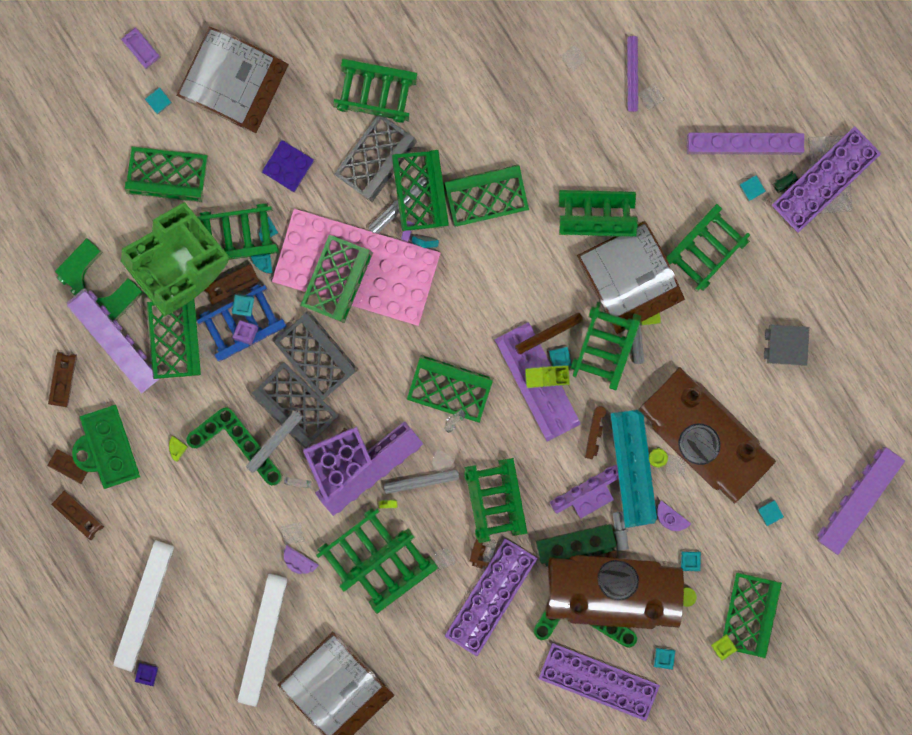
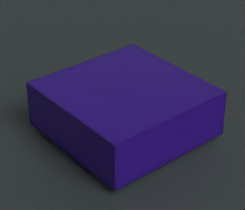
M139 663L135 682L154 686L159 667Z

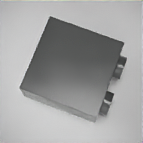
M769 325L768 329H765V340H768L767 348H764L766 364L807 366L810 327Z

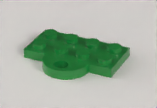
M117 405L79 416L85 435L75 442L72 449V457L76 466L85 472H98L103 489L140 478ZM79 451L87 452L88 459L86 461L80 462L76 456Z

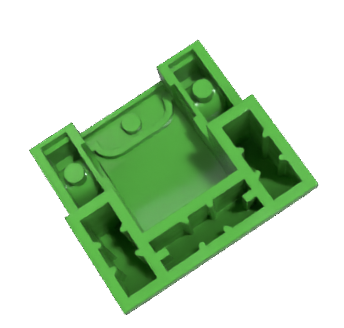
M184 202L153 219L152 232L124 247L121 252L120 262L165 317L203 292L222 272L229 261V256Z

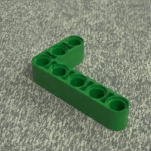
M222 408L190 432L186 438L188 446L200 448L225 429L249 461L262 448L241 419L230 408ZM224 411L231 413V419L228 422L223 421L221 418ZM211 422L216 426V431L212 434L206 430V426ZM236 426H240L243 429V434L240 437H236L233 434V429ZM195 434L201 438L199 445H194L191 442V438ZM248 441H252L255 445V449L252 452H248L245 449V444ZM268 456L266 465L259 467L257 472L268 485L273 486L279 484L283 477L279 468ZM272 471L278 474L279 478L276 482H271L268 479V475Z
M546 608L534 626L535 637L539 640L548 639L560 619L550 620L546 618ZM590 625L624 647L631 648L637 643L636 634L628 627H617L614 633H608L606 630L607 626ZM540 626H545L548 629L545 636L537 634V629ZM630 633L633 635L631 643H624L623 636Z

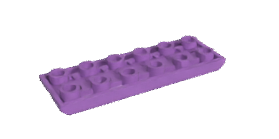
M854 126L771 206L799 233L876 160L881 153Z
M528 322L494 340L548 442L581 425L562 386L527 388L525 369L552 367L540 344L522 354L517 353L515 345L535 335Z
M505 538L448 629L445 637L478 656L538 558Z
M554 643L551 645L539 679L644 721L648 718L660 687L659 684Z

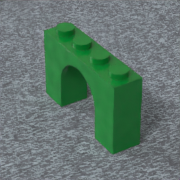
M86 238L55 270L58 274L56 278L63 285L67 283L72 288L70 291L73 295L78 294L84 288L87 290L85 274L103 252ZM128 278L112 295L98 298L96 302L100 307L104 305L110 312L108 316L114 321L115 319L118 320L144 291Z

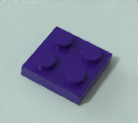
M281 140L262 173L295 193L312 166L314 159Z

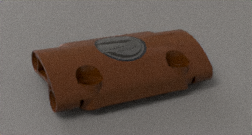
M681 367L638 409L652 423L653 430L713 489L720 490L734 504L776 463V460L762 448L758 438L701 383L693 381ZM691 390H695L698 396H694ZM746 444H750L754 450L748 449Z
M592 556L549 559V599L546 604V618L567 619L572 624L653 629L660 625L662 627H680L684 600L683 568L661 566L656 561Z

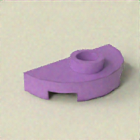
M660 500L657 506V516L659 522L665 528L671 531H681L691 525L689 521Z
M286 544L284 560L292 572L307 574L313 572L319 566V564Z

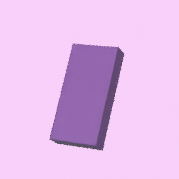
M136 27L121 39L145 69L161 58Z

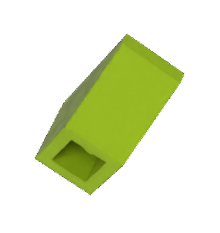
M568 366L525 369L527 388L570 385Z

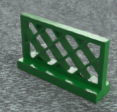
M131 147L127 181L125 182L126 194L203 202L208 155ZM135 152L144 153L147 159L138 164L135 161ZM157 155H163L166 161L157 166L152 159ZM176 157H181L185 163L176 169L171 161ZM195 159L203 160L202 167L196 171L190 165ZM150 161L155 169L146 174L141 167ZM169 163L174 171L165 176L160 169ZM188 165L193 173L184 179L179 171ZM138 169L145 176L139 181L132 180V174ZM158 171L164 179L158 183H153L149 177ZM177 173L183 181L178 185H172L168 179ZM195 175L200 180L199 188L191 187L188 184V181Z
M439 150L393 154L392 162L402 231L437 229L449 226ZM424 156L425 165L421 169L414 162L417 157ZM399 158H403L409 163L405 170L399 166ZM411 166L419 172L415 179L407 173ZM421 175L427 178L425 187L417 182ZM404 176L412 182L407 189L401 184V179ZM414 185L421 190L417 198L409 192ZM424 193L430 199L428 206H425L420 201ZM406 195L414 201L410 208L404 204ZM416 204L424 209L420 217L412 211ZM426 213L432 216L433 224H427L422 220ZM409 214L417 220L413 226H407L406 218Z
M519 164L444 181L455 227L529 210ZM518 177L519 186L516 191L506 186L510 179ZM496 182L502 186L497 196L488 191L491 183ZM473 187H479L484 190L478 200L469 195ZM504 188L514 193L508 203L499 198ZM460 191L465 194L460 204L452 200V192ZM486 192L495 197L490 207L480 202ZM516 195L523 199L524 207L515 208L510 205ZM467 196L476 201L471 212L462 206ZM497 199L506 204L503 212L497 213L492 209ZM478 204L488 209L484 216L478 217L473 213ZM460 208L469 213L466 220L457 222L456 214Z
M329 234L300 306L345 323L373 252ZM332 240L339 242L342 250L332 254L330 250ZM352 248L359 250L357 257L349 261L346 251ZM343 253L347 262L337 266L334 256ZM331 258L334 268L324 271L323 262ZM348 265L350 274L342 278L338 269ZM336 270L339 280L330 284L326 274ZM324 276L327 285L317 289L316 279ZM341 283L343 291L335 296L331 287ZM329 288L332 298L322 302L319 292ZM316 294L320 303L314 306L308 305L309 296ZM334 301L336 306L334 313H328L324 304Z
M195 299L181 307V313L178 317L173 313L169 314L175 319L169 327L160 321L164 317L163 315L159 318L153 315L152 306H155L154 303L146 302L153 379L201 375ZM176 322L183 326V332L179 336L171 330ZM158 323L166 329L160 338L154 333V327ZM168 332L176 338L171 346L162 340ZM178 341L185 348L181 355L172 349ZM159 343H162L168 349L162 357L156 353L155 347ZM170 351L178 357L172 366L164 360ZM180 360L186 364L187 373H179L174 368ZM162 361L169 367V370L165 374L158 375L157 366Z
M421 355L407 400L480 423L494 378ZM420 369L429 371L432 378L422 382L419 377ZM441 375L446 376L450 384L440 388L435 379ZM433 380L438 390L428 394L424 384ZM462 381L465 382L468 389L458 394L454 384ZM421 386L426 396L420 399L412 397L414 389ZM452 386L456 396L446 400L442 390ZM477 387L486 389L485 395L478 400L472 392ZM440 392L444 402L438 405L434 404L430 396ZM470 392L474 402L465 406L460 396ZM458 398L462 408L458 410L451 409L448 402ZM476 404L479 409L478 417L469 415L466 408Z
M736 573L723 636L735 634L740 642L735 645L736 648L740 644L744 648H737L736 652L766 658L782 582ZM740 577L748 579L752 585L743 592L738 586ZM751 580L758 582L756 584H753ZM761 582L770 584L768 592L763 596L760 595L755 587ZM754 588L759 598L749 603L744 593ZM742 595L748 605L738 611L734 602L736 598ZM767 595V599H766V603H765V601L763 600V597H765V596ZM761 599L765 608L763 612L757 615L751 605ZM750 607L755 617L745 622L740 612ZM738 614L744 624L734 629L730 620ZM763 614L762 622H761V620L759 619V616H761V615ZM757 618L761 627L759 631L753 634L747 624ZM746 626L751 636L741 641L736 631ZM751 637H753L757 644L755 651L747 650L743 644Z

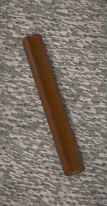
M578 312L515 345L517 353L522 354L583 322V317Z

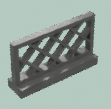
M377 116L334 175L363 195L367 200L373 202L394 174L392 155L410 153L417 140L386 117ZM381 120L387 123L388 131L377 132L376 126ZM399 132L404 136L400 142L392 143V133ZM388 134L389 144L379 146L378 136ZM375 136L376 146L366 148V139ZM390 147V156L381 159L380 149ZM377 149L378 159L368 161L366 151ZM364 152L365 161L354 163L355 154ZM403 158L398 159L399 166L404 161ZM379 162L378 172L369 174L368 164ZM365 165L367 175L356 176L355 166ZM352 167L353 177L345 178L341 175L345 168ZM367 178L368 185L364 190H361L357 185V179Z
M310 311L301 316L298 321L273 341L322 400L359 370ZM301 323L306 327V336L296 335V327ZM285 337H292V348H285L280 341ZM296 338L306 339L305 350L295 349ZM309 339L317 340L319 343L318 351L308 350ZM295 351L305 352L304 363L296 362L294 359ZM308 353H318L317 364L307 363ZM321 354H328L331 357V365H320ZM307 366L317 367L316 378L307 375ZM320 367L331 368L330 379L320 378ZM334 368L341 369L344 372L345 376L341 380L333 379ZM319 381H329V390L324 394L319 389Z
M284 362L251 394L281 426L290 417L285 411H290V415L292 411H303V421H299L289 434L304 449L338 417ZM283 368L289 373V381H278V373ZM267 384H276V394H267L263 388ZM278 384H289L290 395H279ZM292 384H300L303 387V395H292ZM278 397H290V408H281L278 405ZM292 397H303V408H292ZM305 397H313L317 401V408H306ZM306 411H317V422L306 421ZM319 411H327L332 417L327 422H319ZM306 424H317V432L312 437L306 432Z

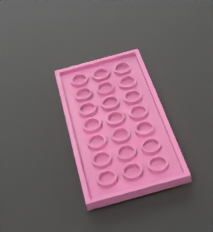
M297 209L293 210L273 276V283L306 292L330 234L373 252L352 306L419 326L441 252L422 248ZM332 240L330 245L331 253L342 250L339 242ZM352 248L346 251L349 261L357 257L359 250ZM343 253L334 256L337 266L347 262ZM331 258L323 262L324 271L334 268ZM348 265L338 269L342 278L349 276L350 268ZM336 270L326 274L330 284L339 280ZM324 276L316 279L317 289L327 285ZM341 283L331 287L335 296L343 291ZM329 288L319 292L320 297L332 298Z

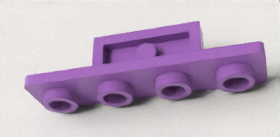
M617 466L609 467L602 473L589 478L581 485L573 487L565 494L557 496L550 502L554 512L557 514L573 505L581 519L613 501L614 499L607 485L619 479Z

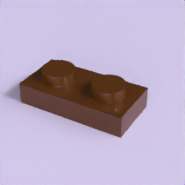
M56 449L47 465L79 484H82L88 473L76 466L73 457Z

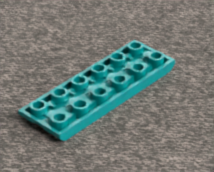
M639 410L611 413L625 528L654 524L657 520L644 415Z

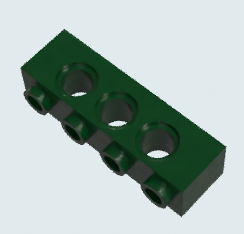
M609 523L537 540L536 545L541 564L545 563L547 567L550 558L570 559L573 556L579 555L594 556V552L600 550L602 553L613 551L612 548L616 547L612 525ZM593 536L600 538V544L596 547L590 545V538ZM575 540H579L582 544L581 549L578 551L571 549V543ZM555 545L563 547V552L560 555L552 553V548Z

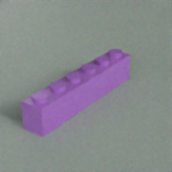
M804 133L687 134V154L802 155L804 153Z
M84 288L67 302V306L140 393H143L159 380L153 379L152 364L149 365L145 360L147 356L141 349L137 351L133 346L135 343L128 334L125 336L121 332L122 326L118 321L110 319L108 309L104 305L100 307L96 302L97 296L91 290L87 291Z
M404 421L368 450L372 463L327 504L320 489L315 494L334 516L336 513L341 512L350 502L356 500L365 490L371 488L380 478L388 475L390 470L403 463L409 455L418 451L423 443L406 421Z
M883 447L882 450L879 448L873 456L875 460L871 465H866L862 471L864 475L860 481L856 480L850 488L852 489L850 495L843 497L839 503L841 505L840 509L830 515L828 519L830 523L827 527L823 526L817 534L819 537L817 541L837 555H839L905 462V460L887 447Z

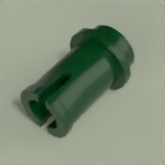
M790 171L781 179H776L773 187L778 193H784L785 189L794 184L798 178L793 171Z

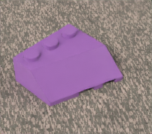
M357 426L303 450L326 504L372 463Z

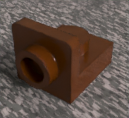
M477 538L469 561L473 562L472 566L483 569L484 566L488 567L489 562L478 558L479 556L483 557L486 546L483 543H479Z

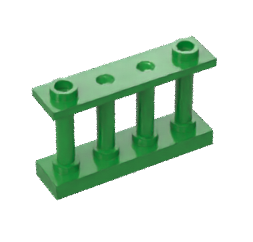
M342 59L341 71L346 75L341 99H334V108L341 112H348L350 110L391 118L398 123L409 122L410 113L404 111L409 87L412 85L416 86L418 73ZM355 74L363 75L364 77L359 103L348 101L352 79ZM374 78H379L383 81L378 107L367 105L371 81ZM393 81L400 82L402 85L397 110L386 109L390 84Z
M559 190V207H565V215H560L559 235L636 237L638 219L630 215V209H635L636 192ZM573 207L584 208V216H573ZM592 208H603L604 216H592ZM611 208H622L623 217L611 216Z
M268 203L256 205L257 208L218 214H211L210 211L201 212L197 218L203 222V225L211 235L210 220L222 219L226 247L224 251L229 256V260L279 253V248L277 244H273L270 237L267 212H273V207L268 206ZM260 214L263 235L262 246L254 247V244H252L248 215ZM241 216L244 245L243 249L236 250L233 247L229 218Z
M718 204L704 216L666 257L669 265L671 263L677 264L698 284L694 289L696 292L700 289L704 291L710 285L708 280L739 247L743 249L750 242L747 239L750 236L749 233L742 237L721 217L719 212L722 208ZM711 221L713 223L716 222L737 242L730 251L708 231L706 226ZM698 235L700 237L703 236L724 256L717 265L695 245L693 240ZM684 249L690 250L711 270L704 279L682 259L680 254Z
M597 301L596 306L591 307L588 316L591 318L578 359H573L571 369L574 370L573 377L577 376L578 370H582L606 378L610 382L609 389L617 390L641 321V315L634 313L632 319L628 318L626 320L599 311L601 302ZM596 318L625 327L628 330L627 335L619 337L593 328ZM590 335L619 344V347H622L620 354H613L588 346ZM584 353L612 361L616 365L614 371H607L582 363Z
M514 458L498 460V467L478 471L476 465L465 467L464 477L468 484L476 526L475 535L479 543L490 542L489 535L511 531L512 536L528 534ZM497 474L501 475V486L481 489L479 478ZM501 493L505 494V505L484 509L482 497ZM504 512L508 513L510 521L508 524L488 527L486 516Z
M371 508L363 514L365 518L329 546L325 543L317 549L319 552L316 555L317 558L324 555L340 576L342 584L339 587L343 592L355 583L352 584L346 571L331 553L330 549L339 543L353 563L360 565L362 563L361 559L345 539L352 532H355L371 555L376 553L378 550L360 527L368 520L371 521L387 544L392 541L393 538L376 517V514L380 512L379 509L374 511Z
M409 528L399 532L396 538L360 565L352 567L347 574L352 584L358 580L372 597L369 603L376 614L438 569L432 557L424 558L411 542L415 537ZM404 545L418 562V565L411 570L406 567L395 553ZM388 557L403 574L397 581H393L380 565ZM372 569L377 572L387 585V588L381 593H378L364 576Z

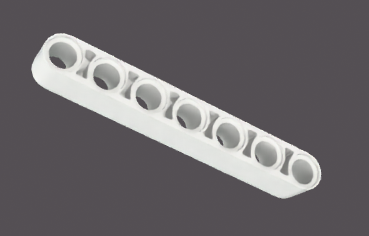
M157 540L153 544L113 664L115 667L130 672L134 669L173 553L174 546Z
M268 574L238 703L257 707L285 593L287 577Z

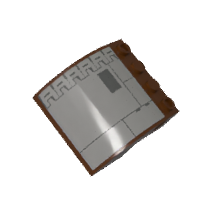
M208 27L176 96L206 112L218 115L247 131L257 133L289 64L237 37Z
M646 221L637 224L636 237L613 236L576 255L605 313L626 320L628 318L632 319L635 313L641 315V323L685 300L677 279ZM610 323L616 334L626 330L623 326Z
M334 631L277 684L296 708L323 735H354L395 696L388 685L364 664L359 655Z

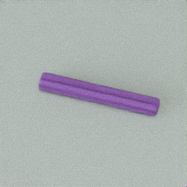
M629 36L627 38L628 111L637 112L638 37Z

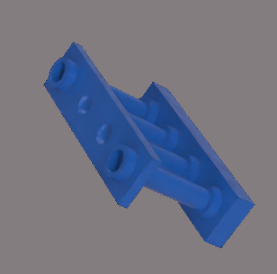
M261 284L251 288V292L247 295L257 297L269 320V326L262 330L258 326L253 314L245 316L248 323L258 326L252 345L287 327L283 319L279 321L275 317L263 294L268 288L266 285L261 286ZM233 302L212 313L206 311L199 315L200 319L197 320L200 325L205 323L218 347V353L215 354L218 362L251 346L234 340L235 344L228 347V345L224 344L212 321V318L222 314L234 335L237 325L229 312L233 307Z

